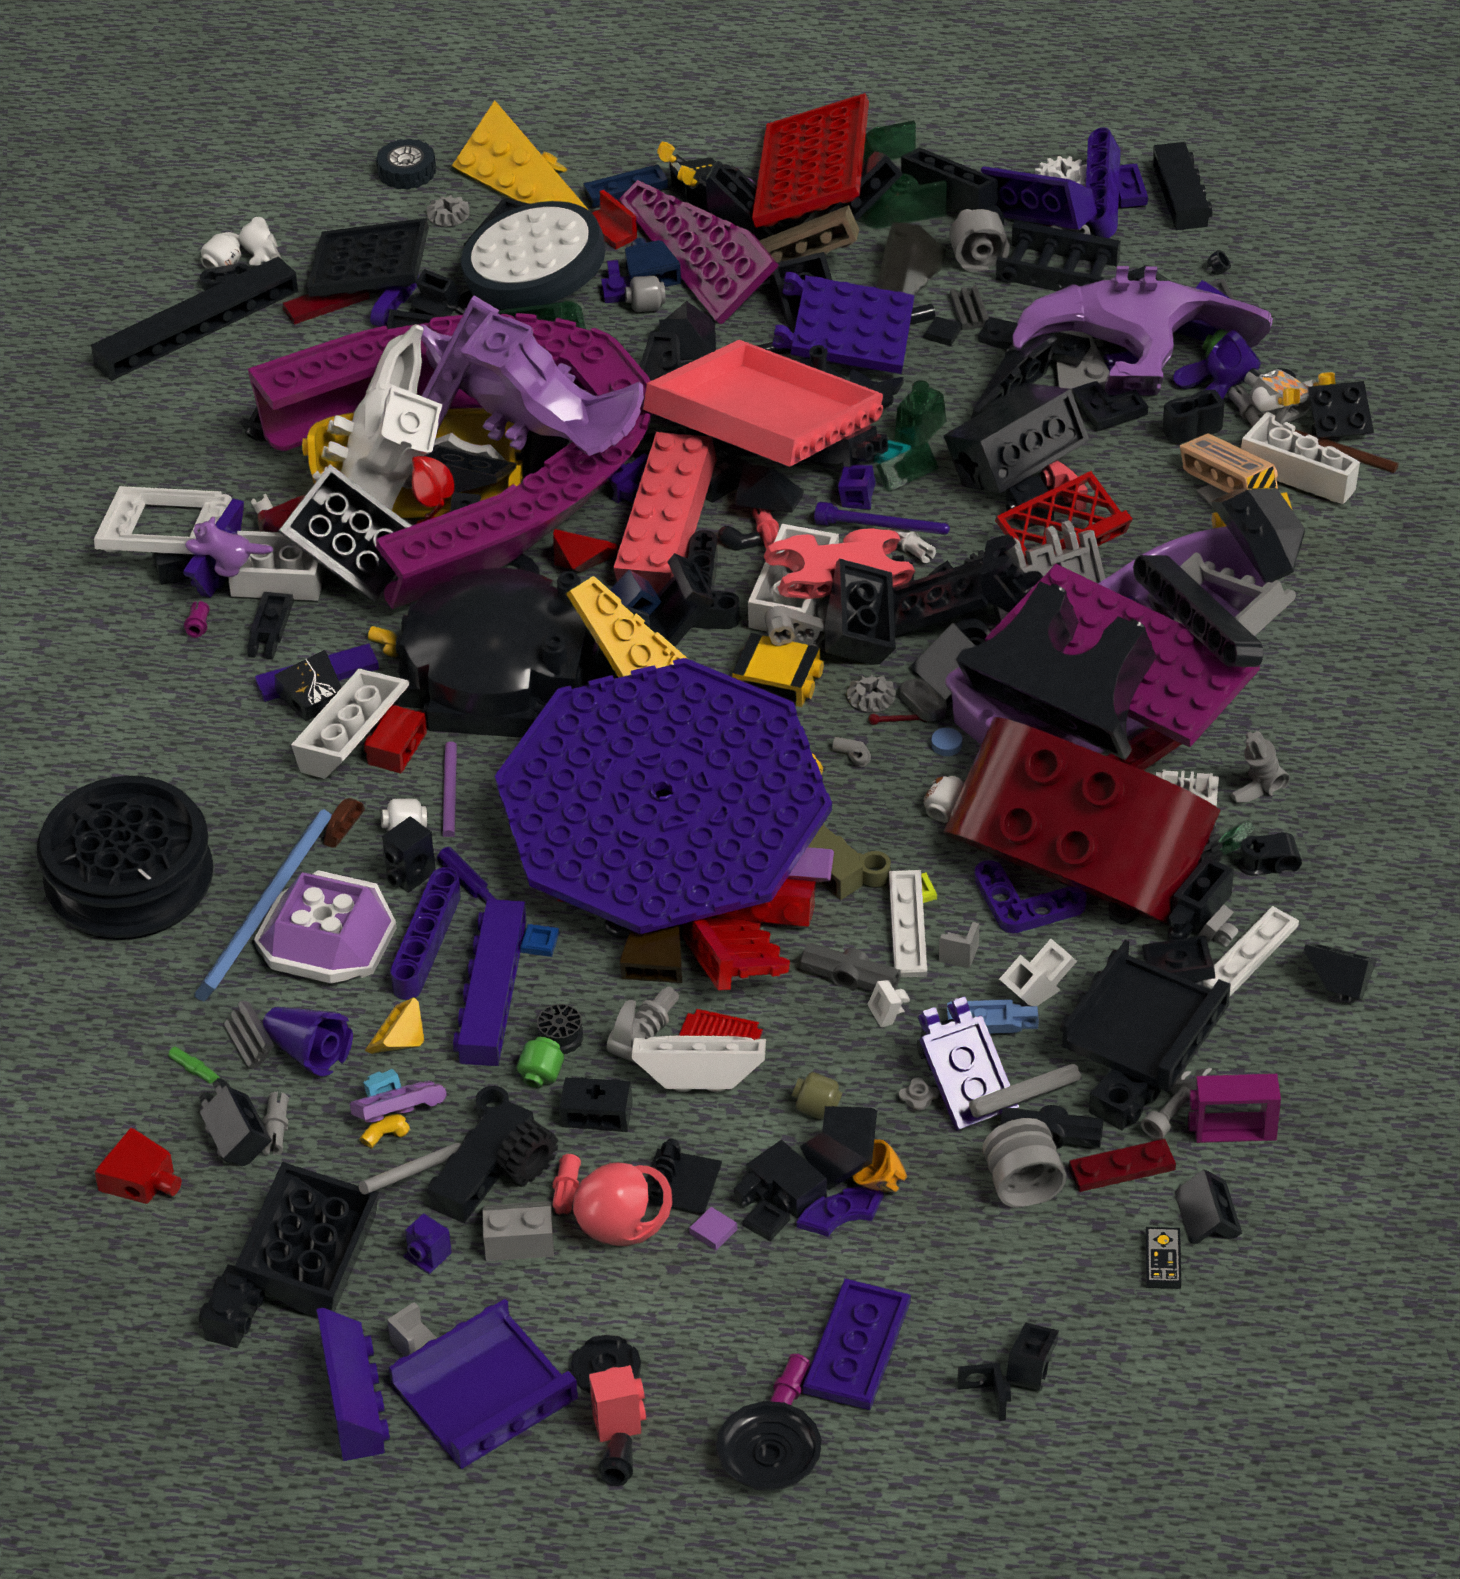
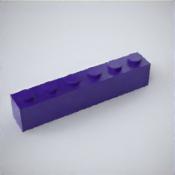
M487 899L485 912H479L478 930L480 931V936L475 935L473 941V954L476 956L475 959H470L468 966V977L471 981L470 984L465 983L463 1001L466 1005L465 1008H460L458 1026L461 1027L460 1033L455 1032L453 1040V1051L459 1052L460 1064L499 1066L521 953L520 947L527 922L525 901Z

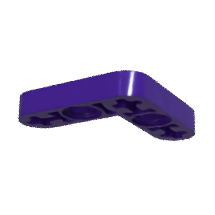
M985 860L978 863L975 867V883L998 925L1007 933H1019L1082 914L1086 909V893L1080 888L1066 887L1021 900L1003 867L998 862ZM988 872L990 875H994L993 884H991L989 876L984 873ZM997 894H1005L1009 897V899L1005 901H997L993 898V896ZM1067 899H1072L1073 902L1077 903L1073 904L1071 901H1067ZM1039 907H1045L1051 912L1041 915L1034 910ZM1009 909H1011V914L1013 918L1018 919L1017 921H1013L1012 918H1008Z

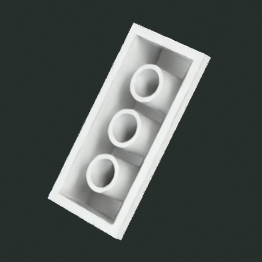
M358 669L291 744L300 772L324 779L331 774L409 686L408 680Z

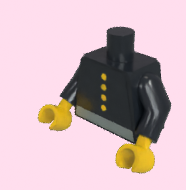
M662 141L657 149V153L662 161L670 162L671 186L683 202L692 205L706 202V178L716 161L713 158L686 161L678 154L672 155L675 150L674 146Z

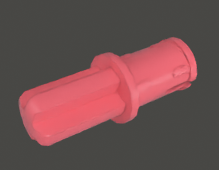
M754 508L752 514L757 523L756 532H759L767 549L776 539L779 524L773 519L771 510L759 508V514L758 510Z
M565 1154L559 1159L558 1175L553 1180L555 1192L552 1206L555 1208L554 1212L558 1215L571 1212L574 1194L579 1187L577 1178L581 1160L573 1154Z

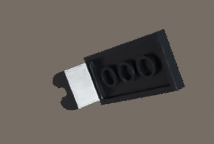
M1004 535L987 540L983 558L893 588L895 636L904 635L907 632L928 627L947 619H953L974 610H980L987 607L988 602L1009 613L1027 595L1028 592L1026 590L1034 587L1044 576L1039 571L1024 572L1008 552L1010 548L1017 544L1012 536Z

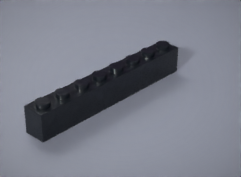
M277 256L91 344L94 365L113 381L297 293L296 272Z

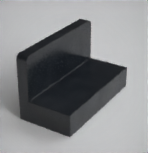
M1203 1169L1176 1189L1175 1195L1190 1243L1198 1244L1213 1232H1217L1228 1239L1237 1238L1242 1234L1226 1180Z

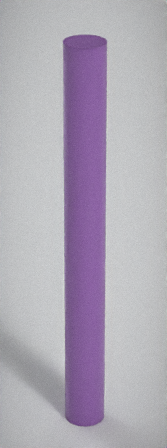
M447 742L445 744L443 837L455 836L457 744L455 742Z

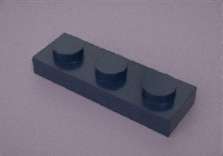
M659 164L583 183V188L592 207L600 206L599 191L603 189L619 201L622 195L637 180L662 190L668 188V179Z

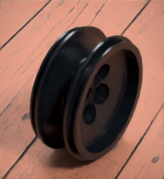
M111 777L92 782L73 791L63 798L49 813L37 841V859L43 874L44 892L50 907L60 919L85 934L104 939L126 940L142 938L162 932L176 925L194 911L203 900L213 877V858L208 846V828L203 813L182 790L170 783L150 777Z

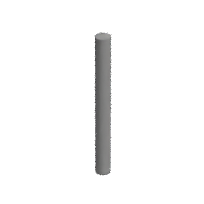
M458 1142L366 1179L359 1183V1190L362 1194L366 1195L446 1162L452 1153H456L462 1145Z

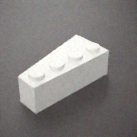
M1268 411L1242 438L1241 449L1274 464L1278 473L1276 479L1278 482L1344 504L1356 491L1360 465L1358 460L1332 446L1322 447L1319 445L1316 437L1310 434L1305 437L1295 432V426L1288 422L1283 423V425L1275 421V415Z

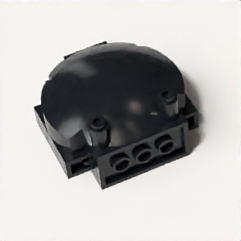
M512 568L480 569L454 576L451 581L434 586L416 603H410L408 614L402 617V636H397L396 653L401 654L398 665L399 678L409 682V686L398 698L399 706L423 709L425 719L428 720L429 731L522 738L539 715V713H534L537 700L548 703L558 688L571 686V689L586 686L589 672L588 660L594 638L566 595L567 592L581 584L579 576L572 571L561 573L557 579L556 588L553 586L552 579L534 572Z

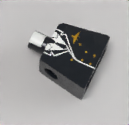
M325 650L275 674V691L305 721L316 717L342 688Z

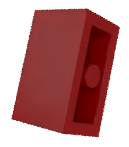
M392 705L386 714L379 719L377 728L372 736L369 735L365 741L364 752L367 753L368 765L401 774L427 734L425 713Z

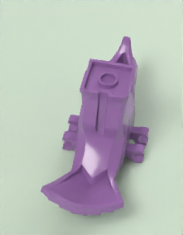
M1117 266L1116 277L1111 280H1102L1080 287L1073 284L1036 299L1022 312L1012 338L1013 345L1017 351H1020L1022 346L1035 337L1061 331L1084 332L1098 339L1120 345L1133 353L1139 361L1136 364H1129L1123 361L1116 362L1106 378L1105 392L1110 396L1136 389L1139 395H1158L1163 383L1162 369L1169 362L1173 352V333L1189 321L1203 320L1218 330L1224 329L1229 332L1234 330L1252 348L1257 346L1270 332L1273 318H1271L1269 311L1241 301L1171 281H1157V267L1145 266L1144 278H1141L1139 281H1129V266Z
M491 311L460 350L461 354L472 362V365L459 389L471 398L474 397L488 413L492 414L483 425L484 429L491 431L488 434L489 438L499 441L505 432L506 423L508 421L514 423L507 430L505 437L513 440L510 443V447L521 450L524 447L528 432L532 431L539 435L560 436L572 440L580 451L588 456L598 452L602 453L611 445L615 446L623 437L628 435L635 426L641 412L640 407L644 396L643 385L640 382L620 390L594 396L573 383L576 377L568 373L571 370L570 366L563 363L556 366L552 355L537 343L531 326L511 317L502 316L497 312ZM422 324L421 326L424 328L421 341L426 347L429 364L435 370L452 336L437 333Z

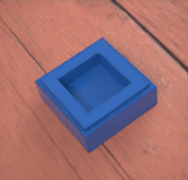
M528 924L520 947L521 953L552 957L559 936V928Z

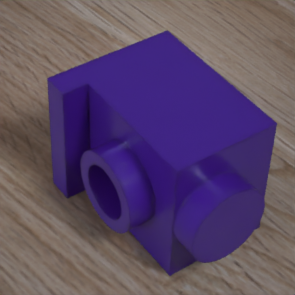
M873 465L844 466L838 486L842 507L871 509V499L876 484Z
M424 1213L405 1230L408 1252L403 1257L427 1274H430L452 1253L449 1229Z

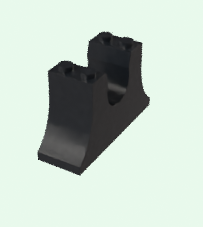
M1039 581L1023 608L1000 633L980 645L962 649L956 661L970 688L1126 760L1132 751L1126 732L1129 707L1139 684L1157 657L1152 642L1147 635L1146 627L1135 619L1128 621L1118 616L1103 631L1101 639L1092 649L1077 655L1064 654L1065 647L1073 640L1079 621L1073 610L1074 607L1068 599L1066 590L1057 584L1052 583L1050 586Z

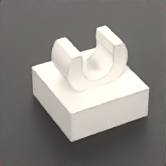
M889 980L877 981L867 1005L880 1027H886L894 1023L897 1014L905 1012L901 1004L909 1002L910 998L905 990H894Z

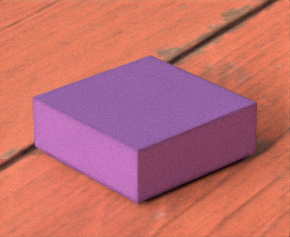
M710 1207L689 1227L690 1235L715 1251L738 1230L735 1221L713 1207Z

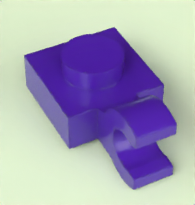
M618 260L607 261L608 278L601 279L605 303L625 301V287H630L629 277H620Z

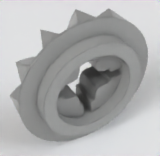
M452 195L446 198L440 196L439 200H431V205L427 206L429 221L438 226L450 227L459 225L470 214L468 202L463 201L462 197L453 198Z
M872 673L867 678L859 675L857 681H850L849 689H847L849 703L854 708L864 712L885 710L893 704L896 696V690H894L892 681H886L884 675L876 678Z

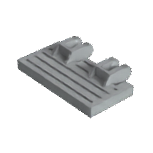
M1069 520L1061 524L1066 549L1062 550L1058 533L1053 526L1045 528L1047 544L1025 551L1028 564L1025 562L1023 550L1018 539L1014 538L1017 544L1010 548L1011 556L1024 572L1039 571L1045 576L1055 564H1058L1096 583L1106 579L1094 531L1086 530L1078 533L1081 544L1079 547L1074 526ZM993 605L996 619L1001 622L1008 612Z

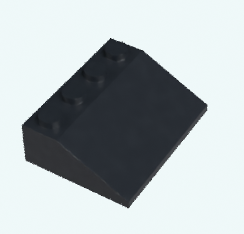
M330 464L278 532L374 603L396 575L376 548V539L412 525Z
M282 1162L238 1258L234 1271L299 1312L318 1317L317 1309L326 1308L335 1312L376 1217L379 1192L373 1191L364 1195L360 1192L357 1185Z

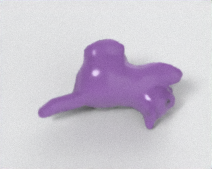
M211 517L209 521L196 524L193 530L196 539H190L185 544L186 548L193 554L213 557L216 560L214 570L223 577L236 576L239 573L240 567L247 562L250 554L265 555L273 551L271 546L249 543L248 539L241 535L220 530L215 524V517Z

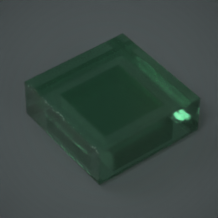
M1245 820L1230 828L1219 840L1222 843L1223 848L1220 850L1223 852V856L1240 848L1243 839L1250 836L1255 830V827L1249 820Z

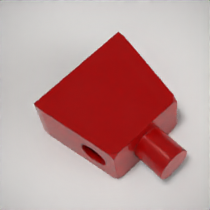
M133 1128L126 1132L94 1171L98 1191L148 1204L158 1191L171 1196L176 1195L182 1183L180 1177L172 1174L174 1169L171 1154Z

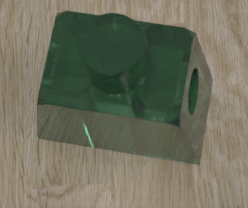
M919 380L912 384V391L899 403L897 408L894 442L910 445L911 449L917 452L947 422L944 395L940 391L930 388L926 381Z

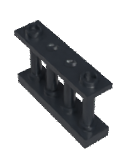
M1015 220L1012 226V246L1015 249L1010 259L997 257L996 279L1006 283H1018L1053 291L1062 290L1073 284L1080 287L1104 280V277L1100 276L1105 265L1117 267L1120 260L1121 241ZM1026 250L1042 252L1037 264L1021 261ZM1052 255L1068 257L1063 269L1048 266ZM1079 260L1095 262L1090 274L1074 272Z

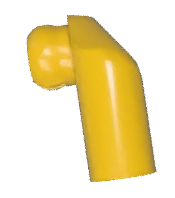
M372 626L368 632V640L384 644L383 653L391 657H397V634L393 631Z
M402 1115L384 1116V1119L372 1122L359 1140L372 1149L384 1134L393 1132L394 1136L404 1137L409 1132L410 1126L405 1122L406 1118Z

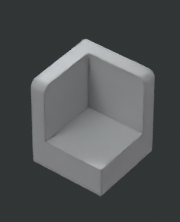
M972 922L967 936L950 932L948 934H941L939 939V962L970 969L979 947V923Z
M415 1302L387 1319L390 1343L403 1356H408L422 1348L428 1341L437 1339L421 1322L420 1307Z

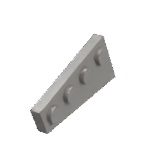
M1061 331L1062 333L1089 338L1091 347L1079 365L1056 361L1058 386L1069 388L1072 391V388L1098 381L1102 388H1105L1109 370L1091 335L1084 332Z

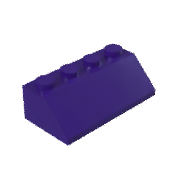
M986 166L981 168L982 173L998 179V203L995 205L1000 208L1004 218L1079 230L1097 214L1092 189L1073 180Z
M326 1308L317 1309L319 1328L343 1461L384 1454L383 1441L390 1440L387 1419L380 1420L378 1414L379 1412H385L382 1392H374L373 1387L374 1384H379L376 1363L369 1364L368 1357L374 1356L371 1335L364 1336L361 1322Z

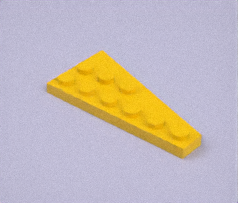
M494 100L452 164V167L513 200L529 204L546 201L569 202L589 210Z
M596 577L589 578L566 593L618 678L631 675L632 670L655 665L656 668L673 665V660L687 658L658 632L654 633L644 624L645 620L637 613L634 615L622 605L621 599Z

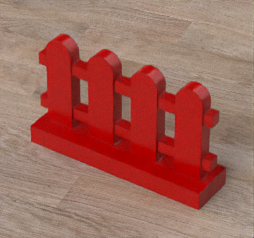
M707 917L682 924V938L717 990H731L732 976L748 978L751 975H771L774 977L789 972L790 960L779 957L780 947L770 943V933L768 931L760 930L761 922Z

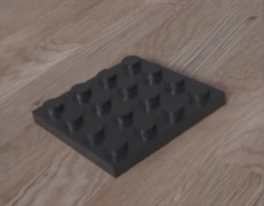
M427 218L322 231L307 286L309 297H328L337 293L353 294L360 290H382L385 287H407L415 284L418 279L429 230Z

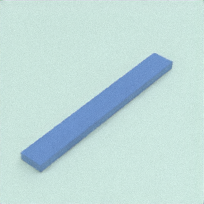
M325 809L321 810L310 822L194 993V997L198 1000L205 1002L216 989L331 819L332 814Z

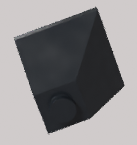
M1317 943L1305 944V954L1327 991L1335 993V999L1354 1003L1355 998H1363L1377 959Z

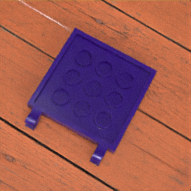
M786 272L784 282L792 283V285L784 284L783 294L801 296L800 307L794 333L784 325L775 326L774 335L776 336L773 338V347L779 349L788 348L791 349V355L810 358V348L815 345L824 346V349L827 348V361L902 374L915 295L807 275L804 281L798 274Z

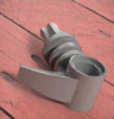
M1259 731L1246 734L1247 740L1245 742L1244 757L1250 766L1248 776L1253 781L1231 794L1230 797L1236 802H1250L1266 793L1273 796L1274 794L1272 793L1280 788L1285 789L1290 781V775L1279 766L1274 745L1264 739Z
M668 986L662 989L653 1001H643L639 1006V1011L636 1013V1001H625L615 1022L614 1029L609 1035L607 1041L608 1052L636 1063L632 1059L634 1038L648 1039L654 1037L660 1028H664L669 1022L667 1013L678 1001L679 994L672 987Z

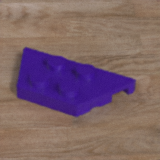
M233 498L216 522L217 528L232 534H237V531H241L244 501ZM195 554L183 573L186 577L192 578L191 584L197 588V592L200 595L211 598L217 588L221 589L223 587L226 577L218 575L214 570L216 560L213 557Z

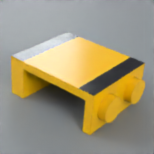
M751 633L732 672V677L748 684L756 682L796 691V706L802 707L806 698L811 699L813 696L815 677L820 678L822 676L824 661L820 660V647L793 641L777 646L771 643L769 636Z

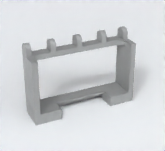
M1197 552L1180 566L1199 585L1206 580L1254 597L1255 599L1235 617L1254 636L1293 602L1296 597L1295 591L1290 589L1284 591L1280 581L1277 580L1273 583L1267 582L1263 587L1254 585L1255 578L1253 576L1246 575L1241 580L1234 578L1233 569L1224 568L1221 572L1215 571V564L1210 561L1204 563L1200 553ZM1151 594L1147 595L1154 611L1179 622Z

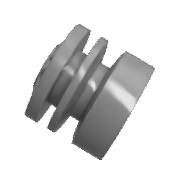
M1032 1118L1011 1120L995 1128L985 1139L983 1155L987 1161L988 1169L992 1173V1180L998 1197L1004 1204L1013 1208L1043 1203L1051 1200L1062 1190L1066 1183V1172L1061 1158L1056 1152V1145L1052 1140V1134L1044 1122Z

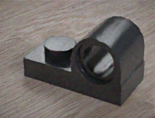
M1025 1322L1009 1353L1006 1381L1009 1380V1383L1012 1385L1042 1391L1041 1380L1046 1378L1049 1358L1057 1344L1059 1330Z

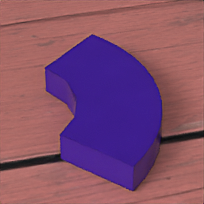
M865 1187L842 1189V1193L827 1198L822 1196L810 1204L800 1215L797 1221V1228L829 1237L836 1227L845 1222L859 1219L872 1221L884 1197V1192Z

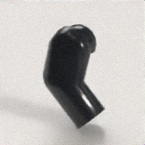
M731 526L721 527L718 531L719 540L732 550L739 551L761 546V538L758 531L742 534Z

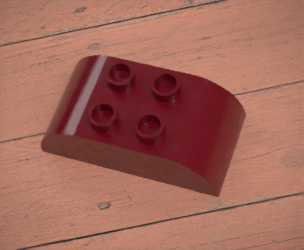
M993 717L943 834L1170 926L1168 920L1170 914H1172L1173 895L1196 869L1221 810L1196 794L1151 773L1031 726L1006 718Z

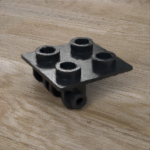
M1364 381L1308 387L1314 420L1312 435L1317 436V439L1374 433Z
M670 1138L662 1143L661 1149H657L651 1167L660 1171L666 1177L672 1189L671 1208L704 1214L722 1161L681 1153L680 1143L676 1139ZM648 1174L646 1179L648 1184V1203L662 1206V1187L658 1180Z

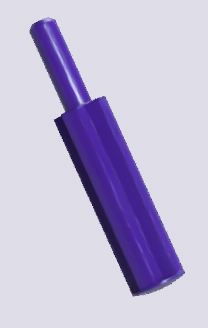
M445 847L438 853L437 860L444 867L456 870L459 875V882L475 898L480 896L486 902L487 899L497 900L488 891V884L451 847Z

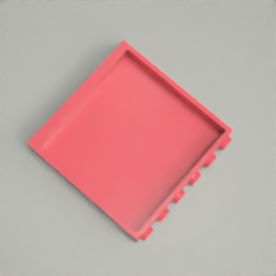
M737 340L648 382L643 410L791 467L878 421L883 412V394L742 340Z

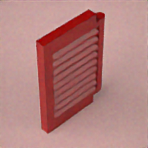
M696 1009L695 1014H687L679 1036H738L755 1040L760 1039L763 1029L758 1028L759 1022Z

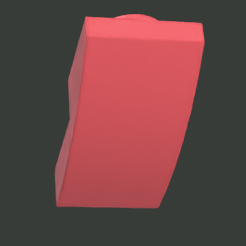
M1058 460L1044 467L1040 474L1044 485L1049 487L1050 490L1078 477ZM1085 484L1079 486L1078 493L1087 495L1088 489ZM1063 496L1066 503H1071L1072 498ZM1076 500L1074 509L1084 510L1087 503Z

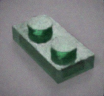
M928 442L915 446L876 465L883 484L888 491L894 490L939 468Z

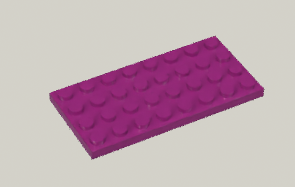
M1055 564L1040 580L1050 586L1052 583L1057 584L1066 590L1068 599L1073 605V610L1079 621L1073 640L1065 647L1064 654L1077 655L1092 649L1101 639L1103 631L1118 616L1128 621L1135 619L1146 627L1147 635L1152 642L1157 657L1139 684L1132 698L1127 717L1188 747H1191L1260 670V665L1258 667L1225 666L1181 623L1058 564ZM1038 583L988 634L985 642L1000 633L1017 616Z

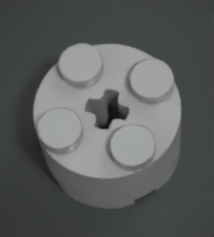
M965 209L958 214V218L950 228L949 238L955 257L963 269L968 272L989 270V266L996 265L997 257L1007 258L1010 247L1002 221L996 212L984 209Z

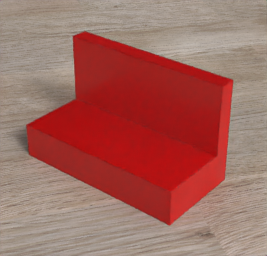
M604 189L599 191L600 209L592 214L601 227L604 241L616 250L637 239L636 215Z

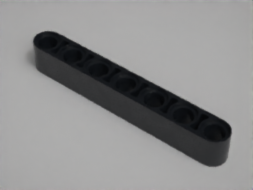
M1140 555L1135 559L1133 574L1137 582L1225 666L1258 667L1261 664L1264 655L1261 642L1167 555Z

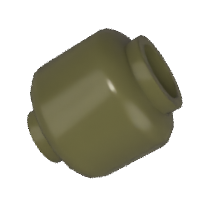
M811 1072L805 1080L798 1078L791 1096L797 1098L795 1105L799 1112L818 1120H823L825 1106H838L843 1092L838 1091L839 1084L837 1081L816 1072Z

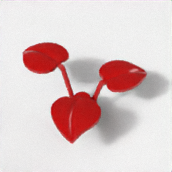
M426 456L412 458V490L416 500L421 505L434 507V509L430 513H426L425 519L419 520L416 524L435 518L434 515L444 506L443 499L450 497L454 492V479L450 470L442 462Z

